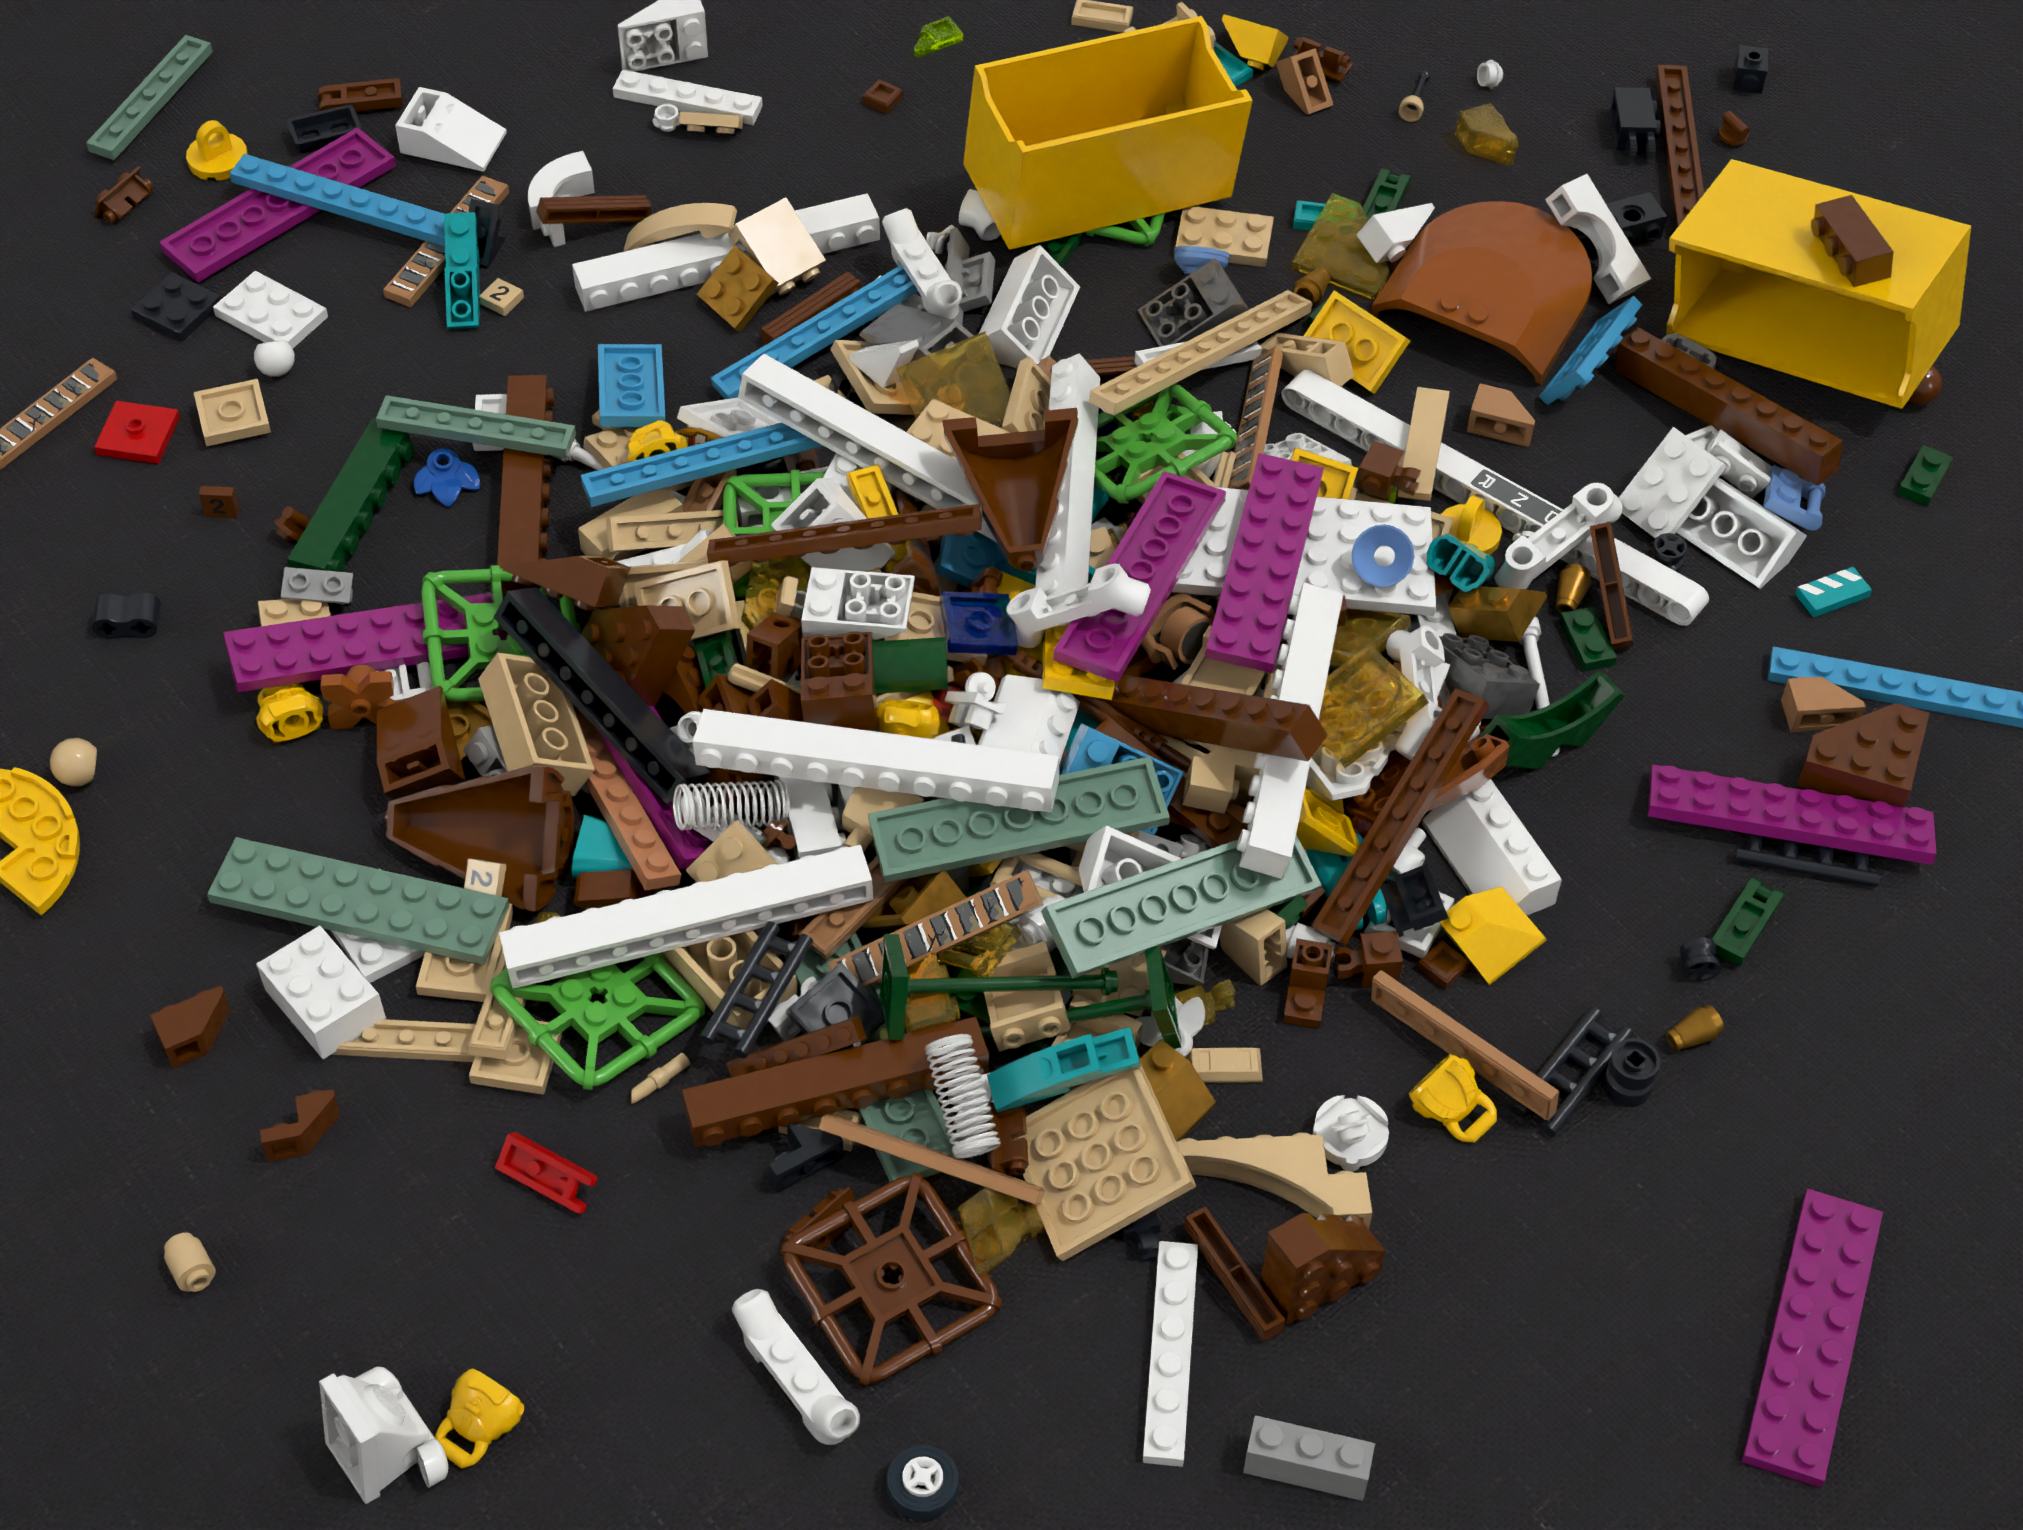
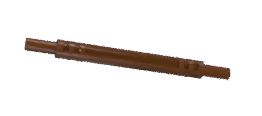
M994 636L989 639L988 649L1012 663L1013 669L1026 677L1042 679L1041 661L1025 651L1018 652ZM1072 694L1080 701L1078 707L1080 711L1099 723L1110 717L1157 756L1162 757L1182 771L1188 772L1192 760L1167 745L1168 740L1100 698Z

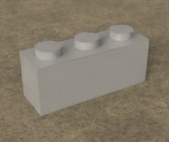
M1255 1415L1243 1473L1363 1501L1375 1443Z

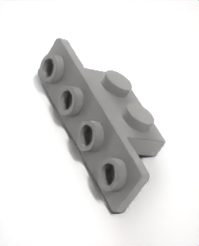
M958 228L950 230V240L947 243L948 259L945 264V271L951 280L960 285L962 290L959 313L952 319L962 325L964 312L992 303L995 259L990 252L969 258L970 247Z

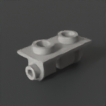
M285 567L281 599L341 603V605L350 604L353 598V589H351L353 573Z

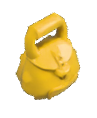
M658 420L636 429L631 435L630 443H628L627 463L688 447L687 441L684 436L674 432L668 422Z
M301 683L263 688L258 695V704L261 708L256 717L257 725L273 743L295 739L320 729V724L323 720L322 701L307 692Z
M884 700L876 709L878 732L933 739L939 732L941 723L938 709L934 705L906 700Z
M1449 1054L1409 1092L1415 1111L1420 1113L1422 1117L1433 1118L1442 1122L1448 1131L1462 1142L1475 1143L1497 1122V1109L1494 1103L1478 1089L1474 1079V1069L1468 1060L1462 1057L1459 1058L1456 1055ZM1477 1104L1486 1108L1487 1111L1467 1130L1463 1132L1460 1129L1458 1122L1464 1119Z
M473 1368L469 1369L456 1380L451 1392L450 1409L447 1411V1417L438 1427L435 1439L442 1444L447 1459L458 1467L466 1468L475 1465L483 1457L492 1440H496L502 1434L511 1431L520 1422L524 1411V1404L509 1390L485 1374ZM455 1429L460 1435L474 1442L473 1453L469 1454L445 1438L446 1434Z

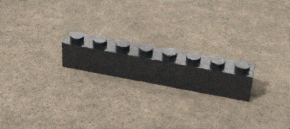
M537 587L507 592L493 618L667 805L673 804L674 792L679 784L688 786L692 783L696 786L701 783L704 785L711 772L705 766L696 765L695 755Z

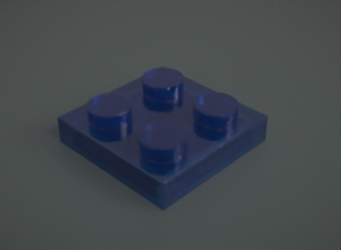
M942 591L939 603L948 653L1016 655L1019 644L1015 623L1006 611L1007 605L1010 602L1009 594Z

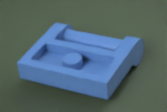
M1773 465L1767 474L1771 480L1769 485L1766 486L1763 508L1807 530L1819 529L1823 521L1820 507L1821 500L1825 496V485L1821 483L1817 486L1800 478L1789 469H1782ZM1801 497L1808 500L1807 510L1800 508Z

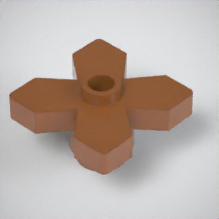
M355 665L349 669L346 676L343 674L321 676L320 688L323 699L332 702L328 706V719L331 729L353 728L364 717L377 724V710L398 702L390 698L394 695V680L390 671L376 672L374 668L368 665Z

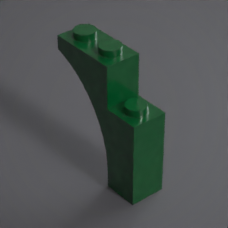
M1597 671L1571 693L1544 708L1522 715L1507 716L1497 714L1478 738L1489 734L1507 741L1510 746L1506 761L1508 766L1541 769L1561 744L1583 747L1626 695L1604 672Z

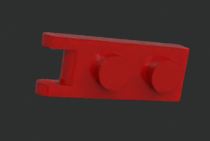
M517 1132L507 1134L495 1169L580 1214H583L587 1207L585 1202L575 1197L580 1183L595 1186L598 1179L593 1173Z

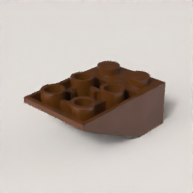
M601 555L504 565L502 570L513 574L512 580L526 586H531L532 583L543 586V593L556 598H562L563 595L575 599L573 603L575 606L593 611L594 608L604 609L605 606L618 605L631 567Z
M849 632L840 635H815L801 638V706L804 722L859 730L877 729L871 632Z
M441 686L377 710V765L384 793L394 800L438 786H453L466 781Z

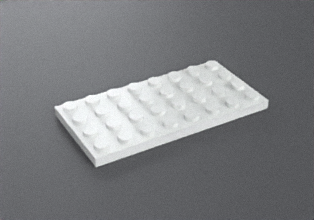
M1215 487L1226 491L1225 502L1172 592L1209 596L1221 595L1249 490ZM1317 497L1293 594L1299 595L1303 582L1342 593L1345 595L1346 608L1434 616L1436 610L1434 570L1427 566V550L1432 542L1431 507ZM1386 524L1401 529L1409 537L1414 548L1415 558L1410 573L1405 579L1389 587L1373 586L1359 577L1352 563V549L1356 539L1363 531L1375 525ZM1388 546L1379 547L1374 555L1376 563L1383 567L1391 565L1395 558L1393 549Z

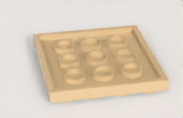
M1142 1065L1135 1069L1086 1082L1028 1115L1026 1117L1027 1134L1014 1138V1140L1024 1137L1027 1140L1029 1166L1025 1169L1023 1177L1026 1182L1041 1186L1045 1190L1042 1202L1035 1205L1056 1256L1062 1261L1196 1187Z

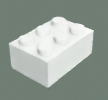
M321 926L316 927L256 964L266 992L322 1059L336 1052V1048L340 1044L354 1041L362 1036L363 1030L368 1027L375 1028L374 1023L386 1019L379 993Z

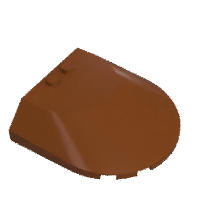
M1505 201L1467 204L1437 217L1417 235L1373 302L1372 315L1378 317L1383 310L1403 309L1443 323L1510 353L1534 375L1535 383L1542 385L1587 307L1592 283L1590 260L1577 236L1567 226H1561L1557 218L1540 209Z

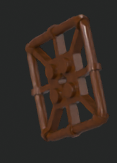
M913 1172L912 1176L906 1175L897 1178L855 1202L848 1200L841 1204L840 1210L796 1233L788 1242L782 1244L780 1255L783 1257L789 1275L813 1312L811 1315L813 1322L816 1326L821 1325L847 1370L855 1378L859 1379V1384L866 1386L869 1385V1382H878L888 1378L928 1354L934 1356L940 1353L942 1346L986 1322L995 1312L1000 1311L1002 1299L999 1297L994 1282L968 1243L970 1237L965 1230L959 1229L935 1189L927 1180L922 1179L923 1174ZM908 1191L900 1225L875 1238L862 1215ZM917 1194L921 1196L947 1237L925 1250H922L909 1229ZM847 1223L853 1226L864 1244L845 1256L807 1247L808 1244ZM955 1250L980 1291L942 1282L930 1262L949 1251ZM800 1261L840 1270L852 1290L826 1304ZM889 1268L891 1272L898 1270L901 1273L897 1284L892 1285L890 1282L885 1283L882 1280L885 1275L884 1269ZM937 1296L976 1305L979 1308L934 1332L919 1307ZM859 1301L874 1324L864 1364L834 1318L836 1314ZM907 1314L922 1340L884 1362L873 1366L883 1327Z

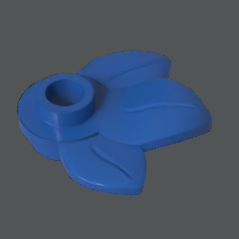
M441 448L433 451L427 459V466L417 472L414 478V488L416 495L432 492L441 504L450 508L458 498L461 488L469 491H479L480 478L476 469L468 463L461 462L454 451ZM441 460L449 461V463L444 466L438 464V462Z

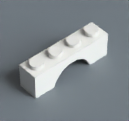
M1588 174L1562 185L1545 199L1561 226L1577 228L1585 233L1593 242L1599 257V267L1593 279L1608 304L1633 293L1651 279Z

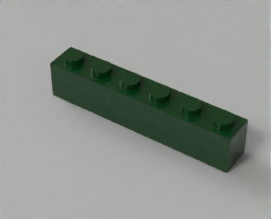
M371 420L287 559L289 568L344 572L345 563L350 555H354L357 551L361 536L364 531L370 529L374 514L378 508L384 505L387 492L392 484L397 483L400 470L413 455L414 445L410 441L408 432L378 428L376 420Z

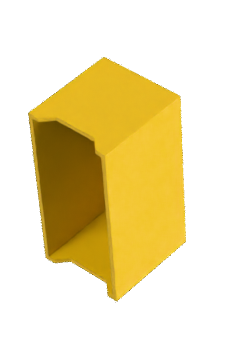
M1202 16L975 65L963 165L1008 249L1011 250L1232 197L1253 100L1246 89H1236L1212 49L1208 25Z
M1731 159L1669 238V251L1676 254L1674 305L1667 322L1666 335L1672 333L1680 334L1706 349L1902 409L1960 325L1971 225ZM1852 195L1894 251L1891 278L1853 287L1848 278L1840 273L1834 258L1827 255L1825 246L1819 237L1816 238L1812 233L1811 220L1814 218L1815 204Z

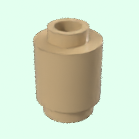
M180 1233L166 1242L164 1246V1260L179 1289L187 1292H197L206 1288L214 1278L216 1270L201 1241L190 1233Z

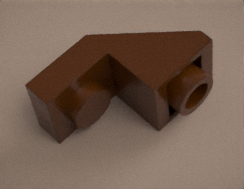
M632 869L581 872L577 875L574 905L585 910L589 908H602L618 904L626 899H639L655 895L661 891V888L645 891L635 871Z
M1296 939L1283 1023L1316 1029L1320 1028L1333 944Z
M334 1089L327 1091L315 1090L306 1095L296 1096L298 1123H280L272 1128L260 1130L261 1143L268 1162L308 1154L340 1116V1109Z

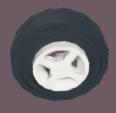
M930 1445L913 1446L903 1450L893 1459L887 1472V1493L892 1505L903 1515L916 1520H929L944 1514L954 1504L959 1492V1472L953 1459L943 1450ZM917 1485L925 1486L927 1489H925V1488H919V1487L916 1488V1486H917Z

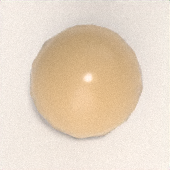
M70 738L60 742L52 750L49 759L50 769L54 777L62 784L71 787L90 783L94 779L97 749L90 742L80 738Z

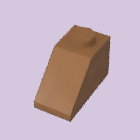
M1316 48L1276 62L1284 90L1306 115L1334 105Z
M1480 383L1471 408L1467 432L1529 447L1535 424L1533 417L1511 391Z
M1823 677L1788 679L1781 698L1790 732L1827 730L1861 717L1865 710L1864 701Z

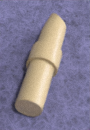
M680 1053L661 1068L658 1067L648 1074L645 1080L632 1089L631 1104L647 1097L656 1089H661L669 1083L671 1078L688 1067L690 1061L684 1053Z

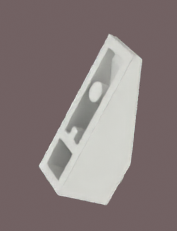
M1432 203L1375 214L1358 232L1357 237L1376 263L1385 261L1395 262L1405 255V248L1415 238L1435 207Z

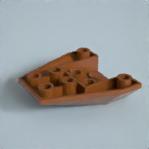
M1486 734L1476 739L1472 744L1467 743L1427 811L1475 791L1488 782L1506 766L1510 747L1507 741ZM1396 750L1391 751L1388 755V761L1381 772L1370 781V787L1367 792L1355 796L1346 807L1347 811L1354 816L1374 823L1411 760Z

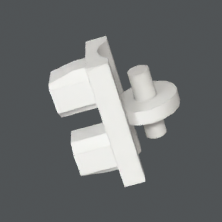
M983 672L973 673L966 681V692H947L945 701L953 704L948 720L949 723L961 728L969 725L970 729L974 727L980 730H988L993 714L1004 715L1007 704L988 702L994 696L996 689L992 676Z

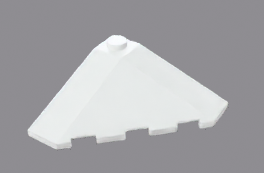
M1358 705L1320 712L1319 721L1328 736L1311 757L1306 785L1332 801L1365 794L1370 787L1372 778L1378 775L1387 763L1390 752L1396 750L1395 743L1401 732L1390 728H1381Z

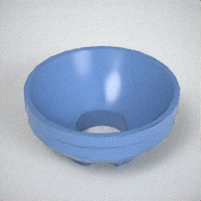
M1177 246L1174 248V260L1184 271V275L1187 276L1214 258L1225 269L1230 259L1228 252L1214 248L1199 246Z
M1386 524L1375 525L1363 531L1356 539L1352 549V563L1359 577L1365 582L1378 587H1389L1405 579L1413 567L1415 558L1414 548L1409 537L1401 529ZM1381 546H1388L1395 553L1393 563L1386 567L1378 565L1374 559L1376 550Z

